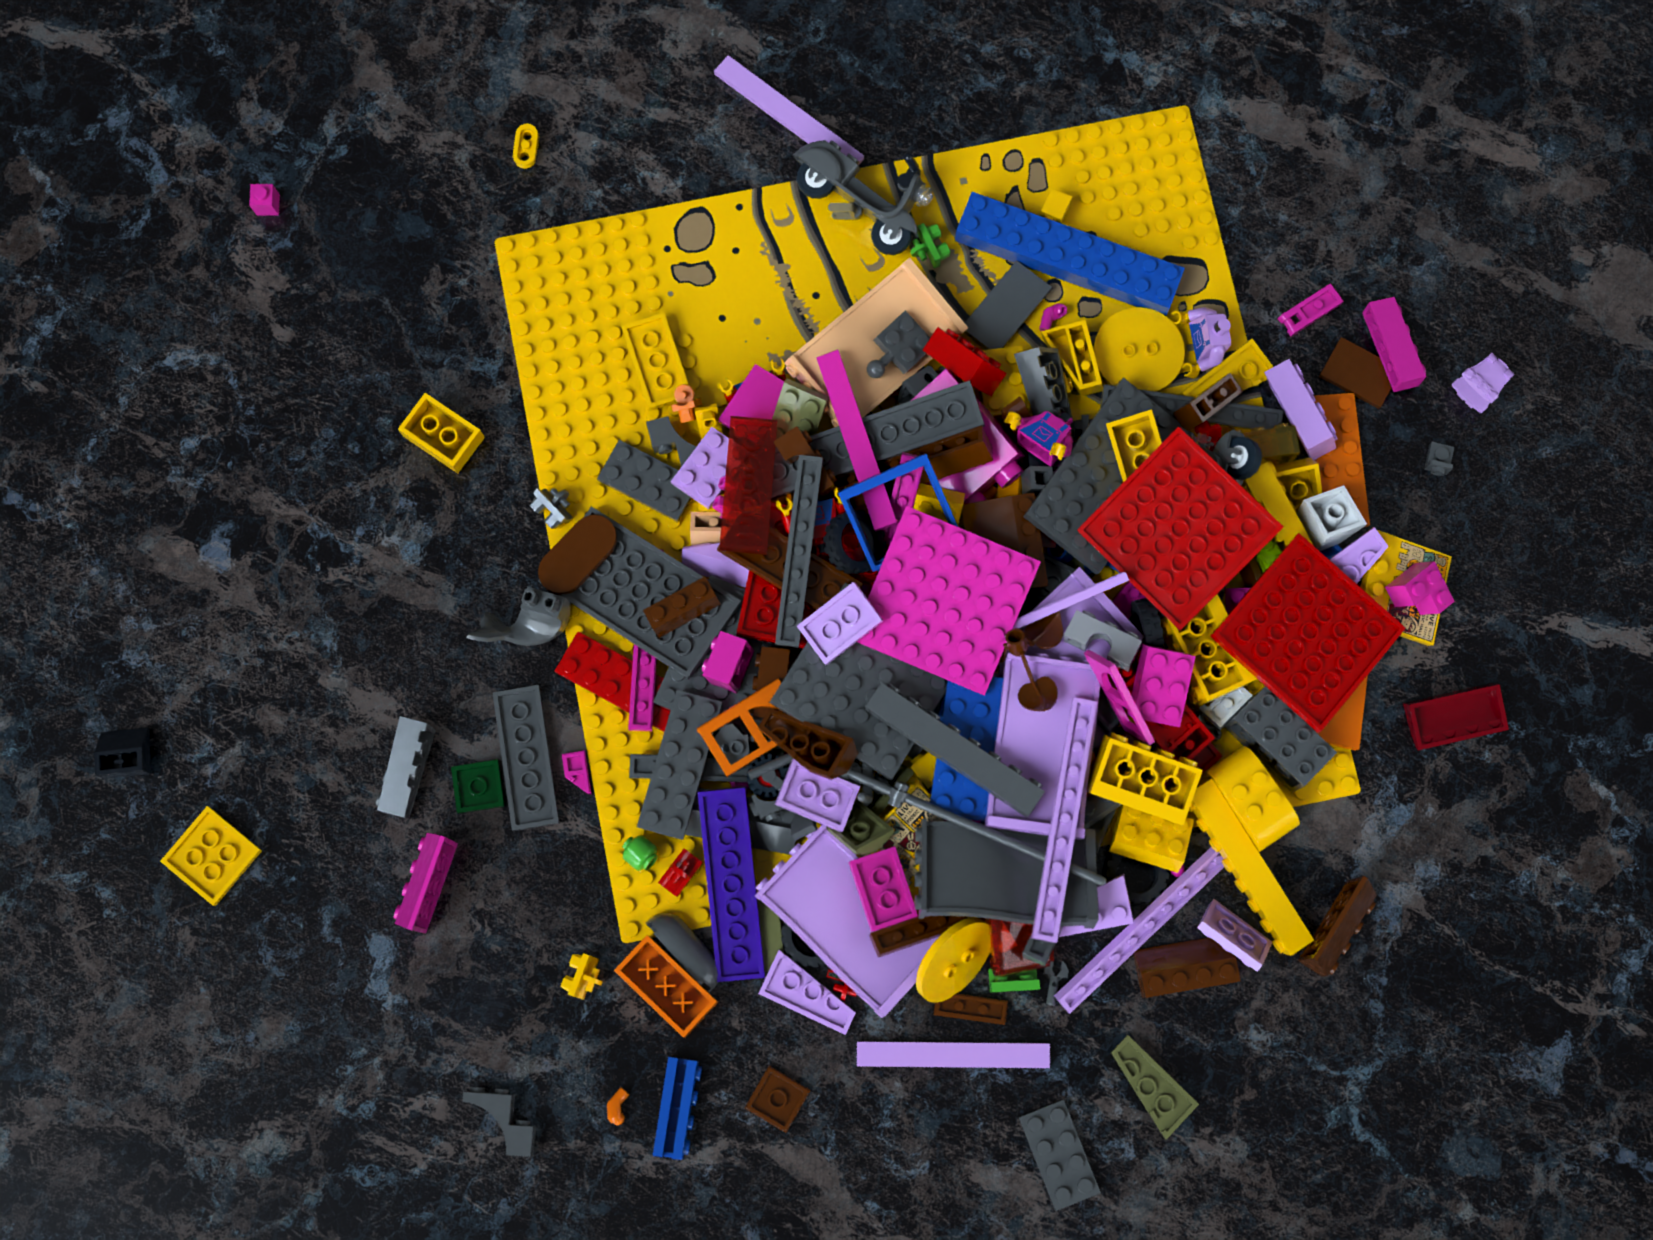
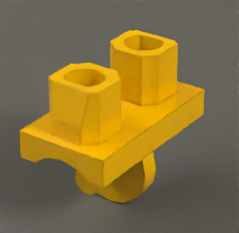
M717 403L707 407L694 408L701 440L711 427L723 434L721 423L718 422L719 412Z
M584 953L583 955H572L569 964L571 967L576 968L577 971L574 978L566 975L561 983V987L568 991V995L584 1000L587 991L592 993L595 984L602 986L603 981L597 979L600 972L596 968L599 961L598 958Z

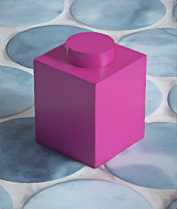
M250 184L249 205L257 216L279 215L280 194L274 185Z

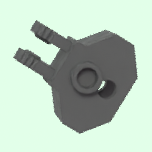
M736 723L726 724L721 727L715 736L716 742L731 765L753 752L751 741H755L750 734H745ZM725 744L729 746L728 752L724 750Z

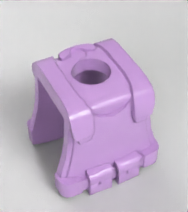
M1491 353L1477 365L1467 368L1462 373L1463 377L1458 378L1452 383V387L1471 409L1474 408L1479 413H1482L1488 408L1489 403H1493L1498 398L1501 389L1515 374L1508 369V366L1501 359H1497Z

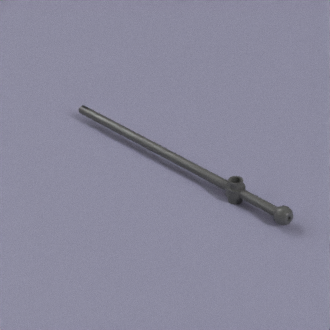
M852 766L846 774L839 776L843 780L849 778L887 794L890 797L888 804L901 808L903 803H908L1041 861L1045 860L1046 852L909 794L910 785L897 780L894 786H890L852 770ZM1070 863L1069 873L1100 886L1106 884L1105 877Z

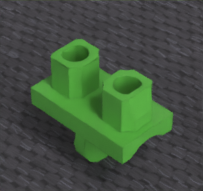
M923 223L918 225L919 240L914 239L912 241L914 248L911 249L910 253L912 257L919 256L921 261L927 260L928 256L935 269L940 266L942 260L950 256V249L946 243L935 247L933 241L941 238V231L937 224L926 227Z

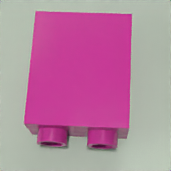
M945 369L912 400L961 384L964 381L950 370ZM977 396L976 399L985 424L983 429L992 445L993 461L938 480L941 488L965 493L963 505L987 500L983 494L996 482L1002 489L1012 484L1024 472L1018 463L1027 456Z

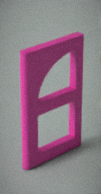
M1091 650L1085 651L1084 655L1124 731L1149 746L1153 744L1155 740L1116 665ZM1107 673L1110 674L1118 690L1111 686ZM1123 707L1129 710L1135 724L1130 722Z

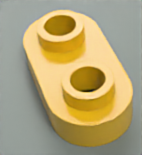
M531 124L519 126L515 135L513 159L515 164L523 169L532 167L536 162L539 134L535 126ZM528 135L532 136L529 140L524 139ZM524 156L529 157L526 161L521 160Z

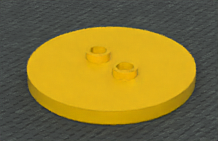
M1142 307L1124 309L1109 317L1100 327L1093 346L1100 376L1108 385L1116 386L1124 377L1137 389L1154 392L1164 390L1176 379L1185 357L1184 341L1176 325L1164 314Z
M974 917L961 920L943 932L931 945L921 961L916 976L918 993L927 1001L936 1003L945 1001L964 989L978 974L988 958L993 943L991 927L982 919Z

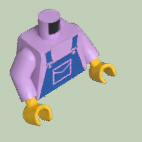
M1208 307L1189 310L1188 313L1184 311L1172 312L1171 315H1179V320L1173 322L1174 324L1184 325L1188 320L1191 321L1189 322L1197 365L1185 363L1182 369L1190 371L1184 376L1196 378L1200 370L1204 372L1221 364L1225 352L1231 346L1229 332L1231 324L1227 320L1226 315L1217 314V311Z

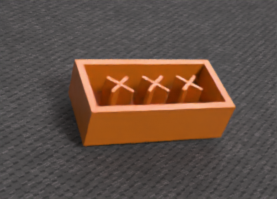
M649 935L614 970L683 1038H686L718 1003L705 988Z

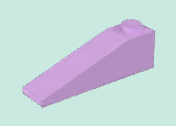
M709 542L683 547L682 564L702 576L710 577L712 575L728 583L746 588L749 570L718 552L717 547L720 543L711 544Z

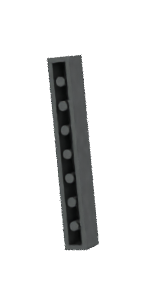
M883 683L880 684L865 706L867 712L1028 818L1045 792L1041 789L1042 784L1033 778L1027 780L1021 776L1022 771L1011 764L1006 766L1000 762L1002 759L1000 756L990 750L988 753L980 748L981 744L971 737L968 739L960 735L961 731L952 724L944 725L939 721L940 717L930 710L926 713L919 708L920 703L909 696L905 699L899 695L900 690L892 684L888 683L887 686Z

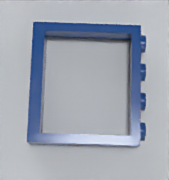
M926 453L838 491V495L872 572L877 570L879 572L885 557L878 560L875 559L849 498L924 466L948 523L958 527Z

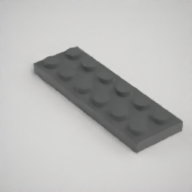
M534 685L493 692L512 831L560 824L540 686Z
M676 690L637 828L684 840L709 753V748L697 732V728L719 715L723 702Z

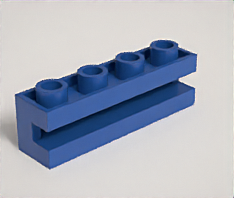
M668 1057L653 1156L682 1160L684 1155L689 1154L690 1140L686 1139L687 1132L692 1130L694 1116L690 1115L692 1105L696 1106L698 1091H694L695 1081H700L702 1067L698 1066L699 1061Z

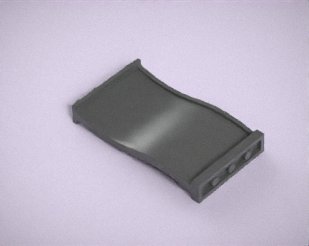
M927 819L921 820L920 827L915 829V842H919V850H915V864H919V872L915 873V887H919V895H915L914 908L919 910V919H924L925 916H967L1034 924L1044 861L950 821L928 822ZM991 828L1046 852L1048 836ZM1085 828L1084 839H1074L1071 863L1097 874L1095 829ZM1069 873L1060 926H1084V928L1094 929L1099 920L1097 884Z

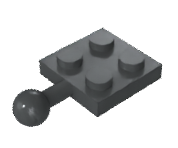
M906 310L873 340L885 355L879 360H872L868 363L867 373L870 377H882L885 367L891 361L905 374L927 354L923 351V348L930 337Z

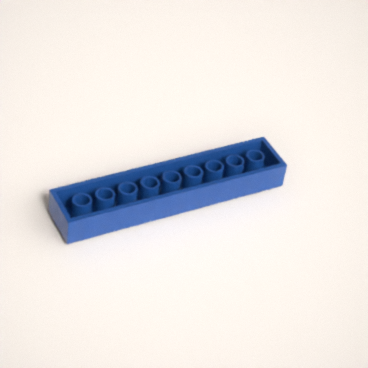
M971 192L955 235V241L1014 263L1017 260L1027 268L1135 307L1153 309L1167 316L1185 269L1184 267L975 192Z

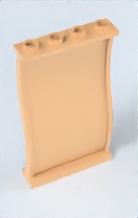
M909 257L865 296L786 360L785 365L788 373L792 377H796L802 385L829 396L816 357L839 350L861 417L863 418L899 388L903 381L913 376L933 359L928 354L924 355L905 374L891 361L885 367L882 377L872 378L868 375V363L872 360H879L885 355L873 340L905 310L930 338L937 327L944 331L949 328L958 335H961L968 327ZM829 397L824 413H827L832 419V425L837 427L839 424Z

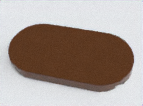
M600 515L583 517L543 557L538 568V576L542 585L549 592L559 595L574 592L614 551L617 543L616 529L611 521Z

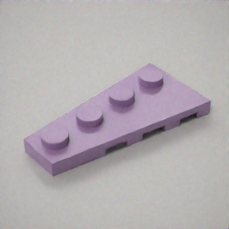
M1373 527L1329 560L1357 584L1389 546L1375 527Z

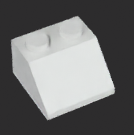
M1344 485L1304 499L1296 513L1319 551L1340 544L1367 524Z

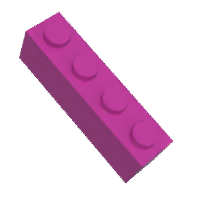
M1395 297L1369 302L1362 314L1393 392L1418 387L1426 378V369L1420 362L1417 346L1412 342L1410 329L1404 322L1400 305L1397 304Z

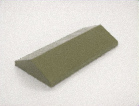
M855 799L843 832L826 827L833 836L855 854L876 853L894 834V829L858 799Z

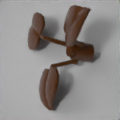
M1059 611L1028 624L1024 631L1020 629L1008 631L1005 636L1006 643L1003 644L1005 648L993 674L994 676L1000 671L999 663L1005 661L1008 650L1012 655L1021 657L1031 683H1027L1019 689L1018 700L1022 707L1030 711H1048L1055 705L1058 698V689L1052 679L1041 677L1036 681L1034 680L1025 653L1028 645L1032 647L1036 644L1040 649H1049L1061 642L1064 631Z

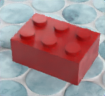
M937 327L923 348L925 353L965 382L970 380L973 387L989 396L993 395L1007 374L1000 369L1001 363L987 356L980 348L973 346L969 340L949 328L944 331Z

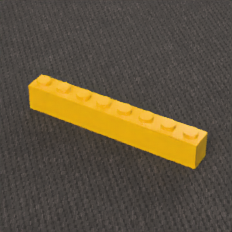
M1205 777L1199 781L1189 811L1195 813L1198 818L1196 820L1197 825L1203 832H1207L1211 838L1209 843L1213 850L1219 852L1223 857L1221 862L1229 873L1232 872L1236 880L1234 883L1240 892H1245L1249 898L1247 903L1254 913L1257 912L1261 917L1260 924L1267 933L1270 932L1273 936L1274 941L1272 942L1277 951L1292 956L1314 941L1313 937L1213 779Z

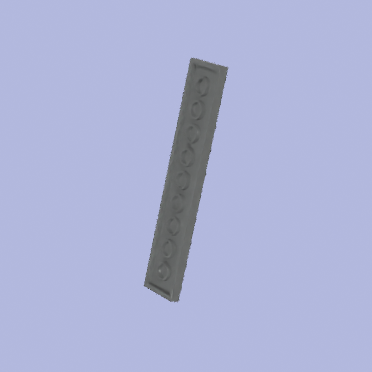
M970 380L862 418L877 463L981 425L982 427L985 426ZM839 426L811 435L813 441L810 445L814 451L818 449L825 459L823 465L826 470L830 468L836 477L854 472ZM778 448L749 457L762 501H770L795 491L798 460L790 465L785 461Z

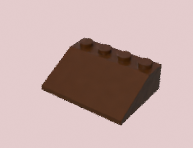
M1034 493L1011 495L964 504L961 512L964 530L1041 561L1029 591L1042 590L1048 586L1040 530L1023 517L1035 500Z
M1361 876L1345 882L1312 936L1314 941L1306 946L1298 959L1300 963L1322 977L1329 974L1332 975L1339 966L1337 962L1341 953L1344 955L1351 946L1349 940L1353 933L1358 934L1364 924L1361 921L1364 915L1370 914L1376 905L1374 899L1377 894L1367 877Z

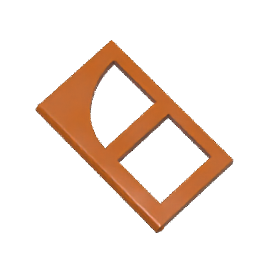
M776 679L697 728V732L703 738L726 777L778 746L772 740L767 742L749 711L759 707H770L781 711L769 703L780 686L781 680ZM740 717L759 748L731 765L712 733Z

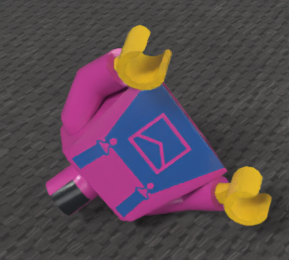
M1010 411L1004 422L1011 424L1010 428L1012 430L1018 429L1017 444L1050 467L1054 465L1057 459L1062 460L1063 457L1071 455L1073 438L1071 437L1072 428L1069 425L1073 422V419L1068 413L1063 412L1056 417L1049 411H1044L1040 415L1022 418L1018 413Z

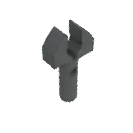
M1054 959L1044 966L1043 974H1046L1050 979L1046 1004L1049 1006L1056 1004L1054 995L1058 992L1059 981L1062 978H1068L1069 970L1064 961H1061V970L1056 976L1052 970Z

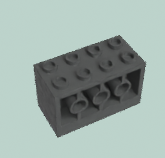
M1266 686L1257 692L1224 726L1243 746L1248 747L1261 763L1292 793L1304 787L1337 753L1300 716Z

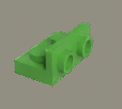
M1036 966L990 968L988 970L990 993L1040 989V980H1037Z

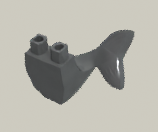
M527 586L521 599L519 616L511 627L506 626L497 616L485 612L481 618V628L470 632L466 638L481 642L505 640L524 646L545 644L558 637L566 629L571 615V602L565 597Z

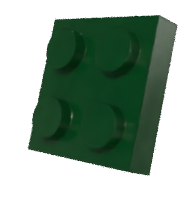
M498 759L451 767L458 814L505 807Z

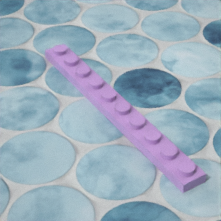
M1073 697L1071 701L1032 939L1057 943L1097 707L1096 701Z
M1210 847L1134 919V923L1129 924L1054 995L1061 1006L1070 1014L1224 868L1221 862L1223 860L1221 854L1215 852Z

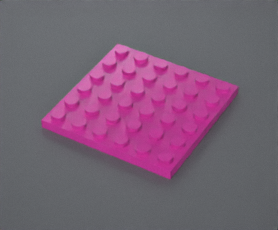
M906 506L868 596V600L884 621L857 642L985 695L1005 648L1003 646L1006 643L1005 636L1014 627L1041 561Z

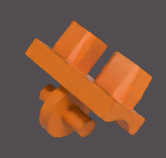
M682 384L675 389L674 397L677 403L671 405L673 412L678 411L681 423L696 420L694 408L702 404L701 397L694 399L695 392L687 384Z

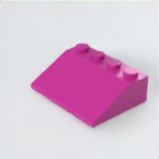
M427 833L426 837H422L418 846L420 851L419 857L413 861L410 868V873H412L410 882L405 883L402 891V896H404L402 904L397 906L394 913V918L396 919L394 924L426 934L458 843L444 836Z

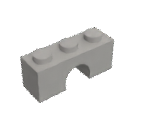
M1076 610L1064 633V642L1086 651L1091 641L1103 639L1111 647L1107 660L1129 672L1141 649L1142 640L1139 639V636L1130 631H1126V633L1120 631L1115 624L1109 621H1104L1103 623L1095 619L1096 616L1088 611L1080 612Z

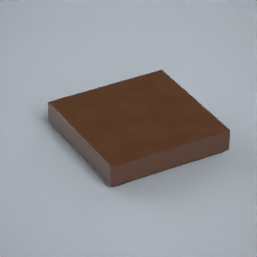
M768 1066L745 1109L786 1133L810 1090L773 1067Z

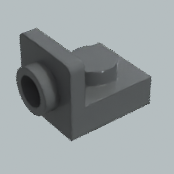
M1431 442L1424 470L1431 471V474L1436 476L1447 475L1453 469L1451 461L1454 447Z

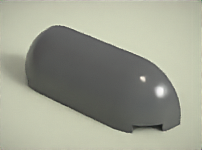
M659 913L646 921L647 926L653 930V934L689 974L710 993L719 983L717 982L718 973L715 965V955L687 924L674 914Z

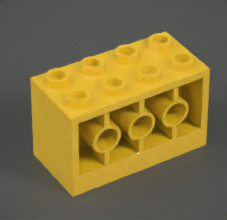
M1218 594L1181 631L1165 616L1161 618L1160 623L1167 649L1196 656L1187 696L1189 701L1195 704L1197 708L1248 686L1257 680L1254 675L1210 637L1228 615Z
M1113 732L1111 736L1104 734L1088 779L1087 791L1105 799L1184 825L1203 771L1197 767L1198 763L1180 756L1179 760L1174 759V754L1157 748L1156 752L1151 751V746L1134 740L1133 744L1128 743V738ZM1124 762L1126 768L1120 772L1118 766ZM1147 770L1149 775L1143 780L1141 774ZM1170 778L1171 784L1166 787L1164 783Z

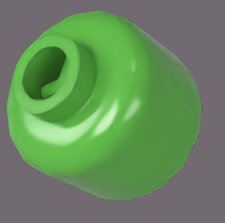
M642 835L628 838L622 846L624 848L623 859L635 870H648L658 859L657 847Z

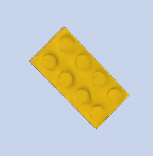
M663 312L622 325L621 328L649 411L676 403L677 401L674 397L675 389L682 384H689L665 313Z

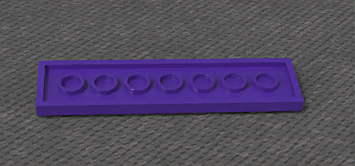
M746 787L698 791L715 965L718 973L717 982L765 978L758 899L755 897L757 889Z

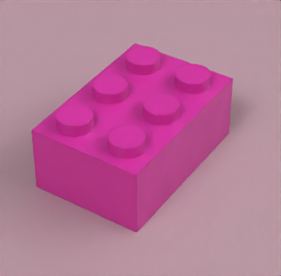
M1142 644L1131 696L1144 720L1180 727L1196 656Z

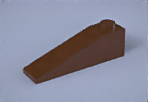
M771 708L758 726L761 732L809 772L830 780L846 774L858 755L853 738L807 721L802 722Z

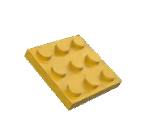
M206 806L160 862L211 905L216 906L263 850L211 807Z

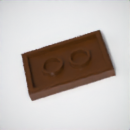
M1343 337L1339 339L1319 375L1320 378L1348 393H1354L1355 397L1380 409L1392 388L1380 357Z

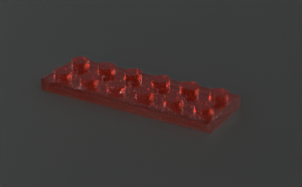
M731 416L719 551L767 555L775 458V443L773 441L776 440L777 420Z

